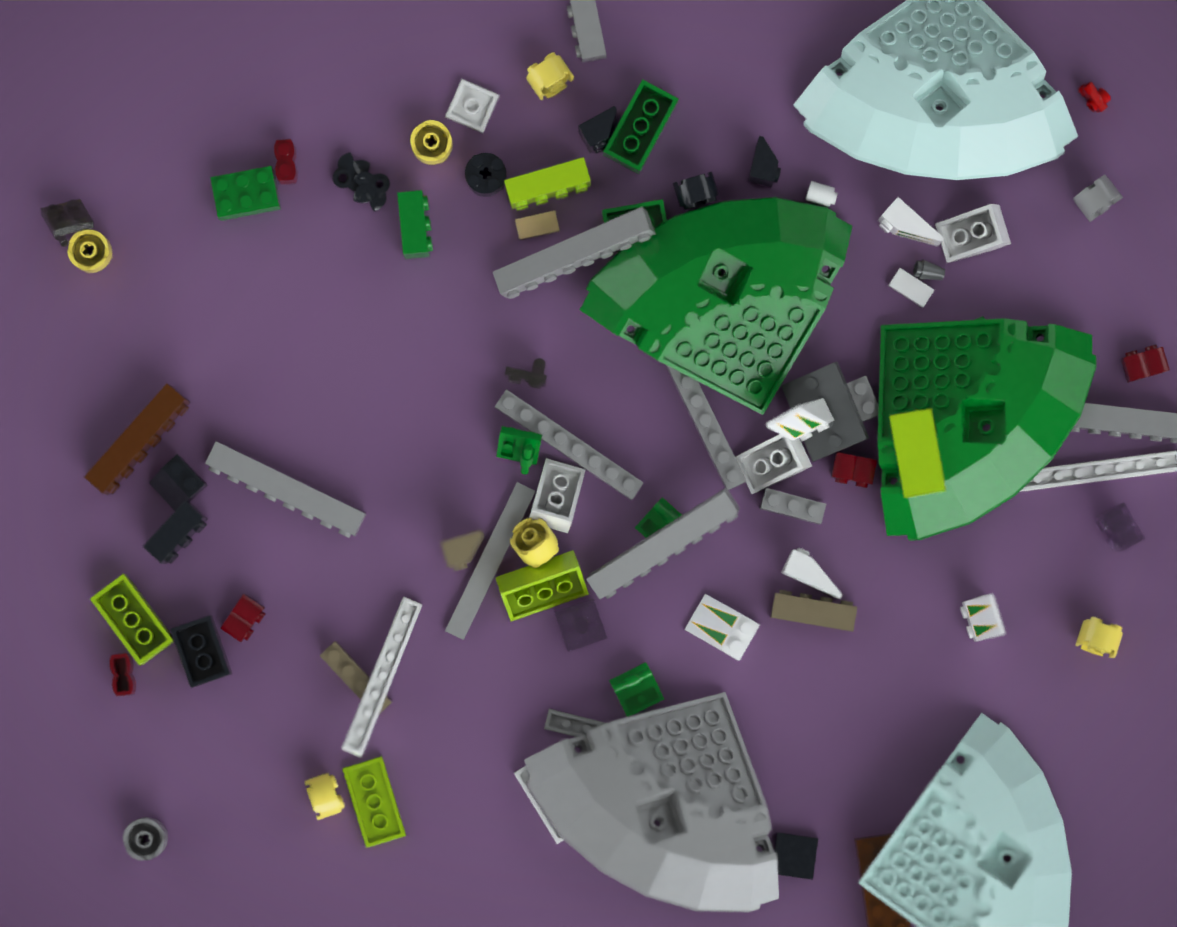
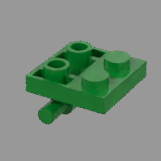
M501 426L496 457L519 461L521 465L520 472L526 475L532 464L537 465L542 434Z
M662 497L637 524L635 529L647 538L682 514Z
M647 662L609 680L627 717L664 700Z

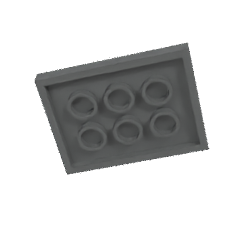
M838 362L781 385L791 410L799 405L824 398L834 418V421L828 423L829 428L819 433L815 430L812 432V437L804 440L812 462L869 439Z

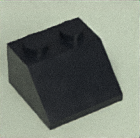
M615 106L578 125V133L589 153L593 151L599 153L608 144L616 118Z
M759 136L748 182L772 187L773 183H777L779 180L781 168L778 167L779 161L763 136Z
M178 454L166 463L149 482L174 511L184 501L190 502L208 486Z

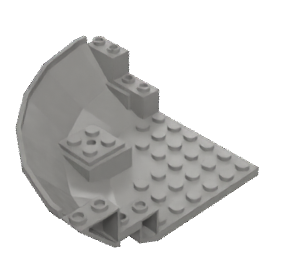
M726 692L612 721L589 730L584 736L572 739L567 738L524 759L530 776L526 784L536 803L559 836L604 874L647 897L694 911L752 912L759 910L760 904L779 899L777 854L774 852L768 833L772 830L768 808ZM575 747H579L581 752H576ZM658 820L660 821L661 825L657 827L654 825L653 821ZM756 846H760L762 852L757 851Z

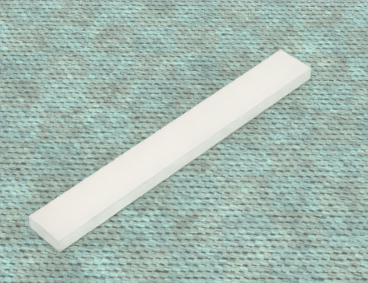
M1177 450L1045 467L1020 492L1176 472Z
M406 597L402 598L342 746L343 750L359 757L363 755L422 604Z

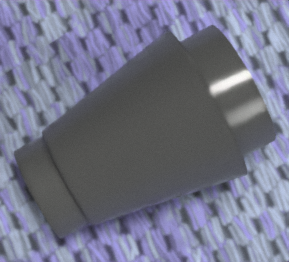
M923 259L921 261L917 260L913 276L919 280H943L945 268H941Z

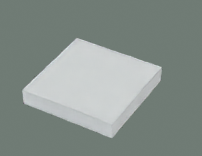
M461 79L445 117L484 133L499 95Z

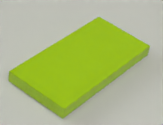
M932 409L890 415L904 498L946 491Z
M380 756L342 768L366 848L406 836L383 757Z

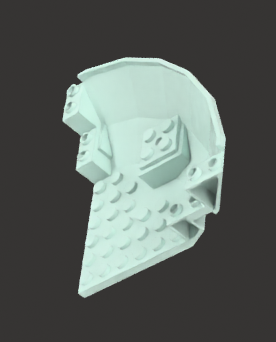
M906 0L855 36L843 48L841 57L829 66H824L793 105L806 118L804 126L814 135L857 160L905 175L951 180L1009 176L1057 159L1064 154V146L1078 137L1060 91L1056 92L1044 80L1046 70L1035 52L983 0ZM941 106L943 110H937L936 107Z
M983 713L980 714L859 881L860 885L918 927H1068L1072 870L1063 819L1043 771L1009 727L1002 722L998 725ZM963 756L965 759L964 763H958L957 757ZM1005 854H1009L1011 856V860L1009 862H1005L1003 860V856Z

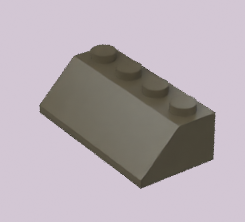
M481 530L441 542L449 568H453L455 571L468 568L467 564L471 563L485 537Z

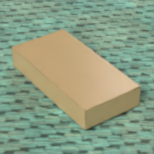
M555 210L515 219L520 240L560 231Z

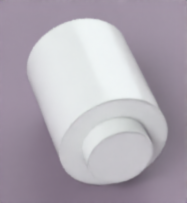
M811 181L805 201L830 207V204H835L838 193L834 192V187Z

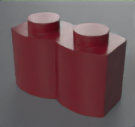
M291 139L276 140L274 144V154L277 159L275 166L276 177L280 184H295L298 177L297 167L294 164L296 160L295 145Z
M1157 344L1145 347V352L1138 353L1137 350L1125 353L1126 357L1121 359L1128 383L1170 370L1163 347L1157 348Z
M836 452L831 477L835 478L837 483L847 484L848 481L856 482L855 486L867 488L868 485H873L877 460Z
M243 594L220 629L239 642H243L244 639L248 641L254 632L251 628L255 622L259 624L266 615L263 612L265 607L248 595Z
M130 653L114 654L110 657V669L114 675L112 688L116 696L135 694L136 681L132 674L134 663Z

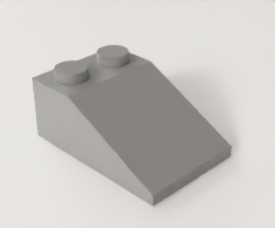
M867 376L847 383L862 422L877 417L879 406Z

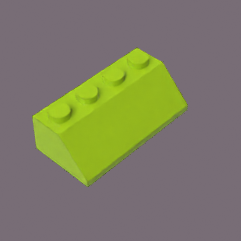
M574 550L552 557L538 568H533L529 565L495 577L511 622L589 595Z

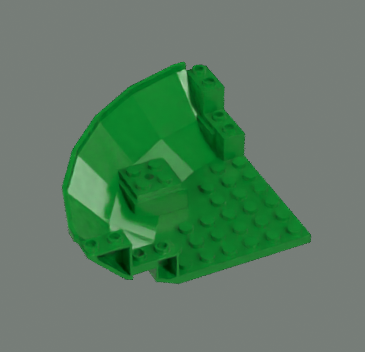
M778 197L722 201L679 214L654 227L656 234L650 236L649 240L645 242L638 241L631 244L632 246L629 249L620 250L590 279L586 286V290L589 293L579 310L615 335L634 343L638 349L656 360L763 415L827 307L834 289L831 283L845 262L853 226L836 217V212L827 207ZM827 265L828 270L823 272L822 267ZM723 268L725 273L718 275V270ZM633 326L634 328L632 331L628 332L627 327Z
M1004 318L881 325L878 455L879 465L882 468L881 498L887 536L907 535L909 541L922 540L971 524L1016 496L1054 458L1081 417L1097 367V357L1092 354V335L1056 324L1028 326L1026 321ZM1038 337H1044L1042 341H1037ZM931 408L946 491L904 498L890 415ZM985 425L991 426L989 431H984L983 427ZM897 479L895 484H890L891 480Z

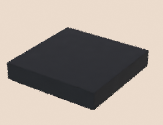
M777 832L774 852L777 854L778 875L813 880L819 838Z

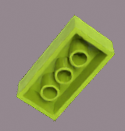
M584 157L504 180L511 208H516L517 211L529 208L528 205L536 203V205L545 204L548 202V199L556 197V200L568 197L570 192L575 191L576 194L588 191V187H591V180Z
M122 574L90 598L139 666L147 663L174 642L172 634L127 574Z

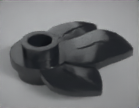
M350 152L342 155L338 160V169L333 173L332 179L334 184L339 188L348 187L355 192L359 185L355 182L354 177L360 172L369 171L370 162L365 160L354 161ZM341 174H345L347 176V180L345 182H341L339 180V176Z
M368 171L358 173L354 180L359 186L354 192L353 200L358 203L370 202L373 211L379 210L387 200L386 191L390 187L389 178L383 173L374 175ZM381 180L383 181L384 185L382 187H377L376 181Z

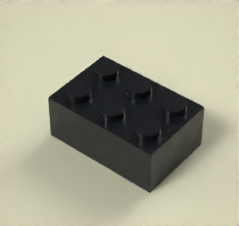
M184 501L142 547L161 564H171L179 556L177 552L181 548L185 549L193 541L191 537L197 532L200 533L207 526L205 522L208 518L192 503Z
M212 615L170 629L190 688L233 674Z

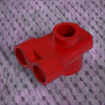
M1092 81L1082 84L1077 89L1087 100L1086 105L1092 112L1096 111L1099 113L1108 107L1107 103L1111 100L1110 95L1103 88L1097 90Z

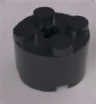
M492 153L474 155L468 161L465 168L467 185L476 195L482 197H491L503 189L505 186L504 180L507 179L503 161ZM486 170L489 171L491 176L483 179L481 173H484Z
M712 171L707 173L708 177L704 173L680 181L681 185L679 186L677 182L673 183L679 207L683 206L684 210L696 207V202L702 200L704 204L717 200L716 196L719 193Z

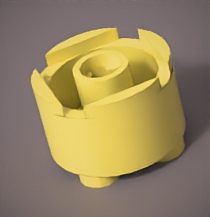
M555 52L548 54L540 64L535 63L527 69L529 74L526 80L540 100H543V96H546L548 99L557 95L567 87L565 83L568 80L572 82L574 79V75L561 56L556 55Z
M427 120L419 124L411 134L410 143L412 151L421 162L435 165L444 162L449 157L453 147L452 137L447 127L441 122ZM431 138H434L435 143L437 144H433L432 147H429L427 141L429 142L431 141Z
M83 229L71 237L68 245V257L80 270L87 273H95L103 270L112 259V247L108 239L100 232ZM88 247H91L93 249V254H86L88 252Z
M527 518L518 523L512 531L514 533L512 539L510 538L512 548L525 564L531 565L533 568H538L559 551L558 540L543 519L533 520L532 518Z
M1096 617L1084 620L1076 646L1082 645V650L1095 655L1103 656L1104 653H1108V658H1115L1123 635L1121 632L1122 627L1116 624H1110V626L1103 624V620Z
M325 773L304 781L305 785L310 786L306 790L313 811L319 812V815H316L317 820L340 813L341 808L345 807L341 795H336L335 788H338V785L333 775L329 776V773Z

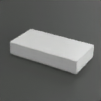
M899 268L888 285L922 308L934 292V289Z

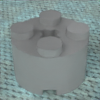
M1103 175L1077 194L1073 200L1089 222L1110 209V206L1121 200L1123 196L1106 175Z
M144 817L130 823L124 832L123 842L125 849L131 857L137 860L153 859L166 848L168 832L165 826L155 818ZM148 834L150 842L144 844V839L141 836Z

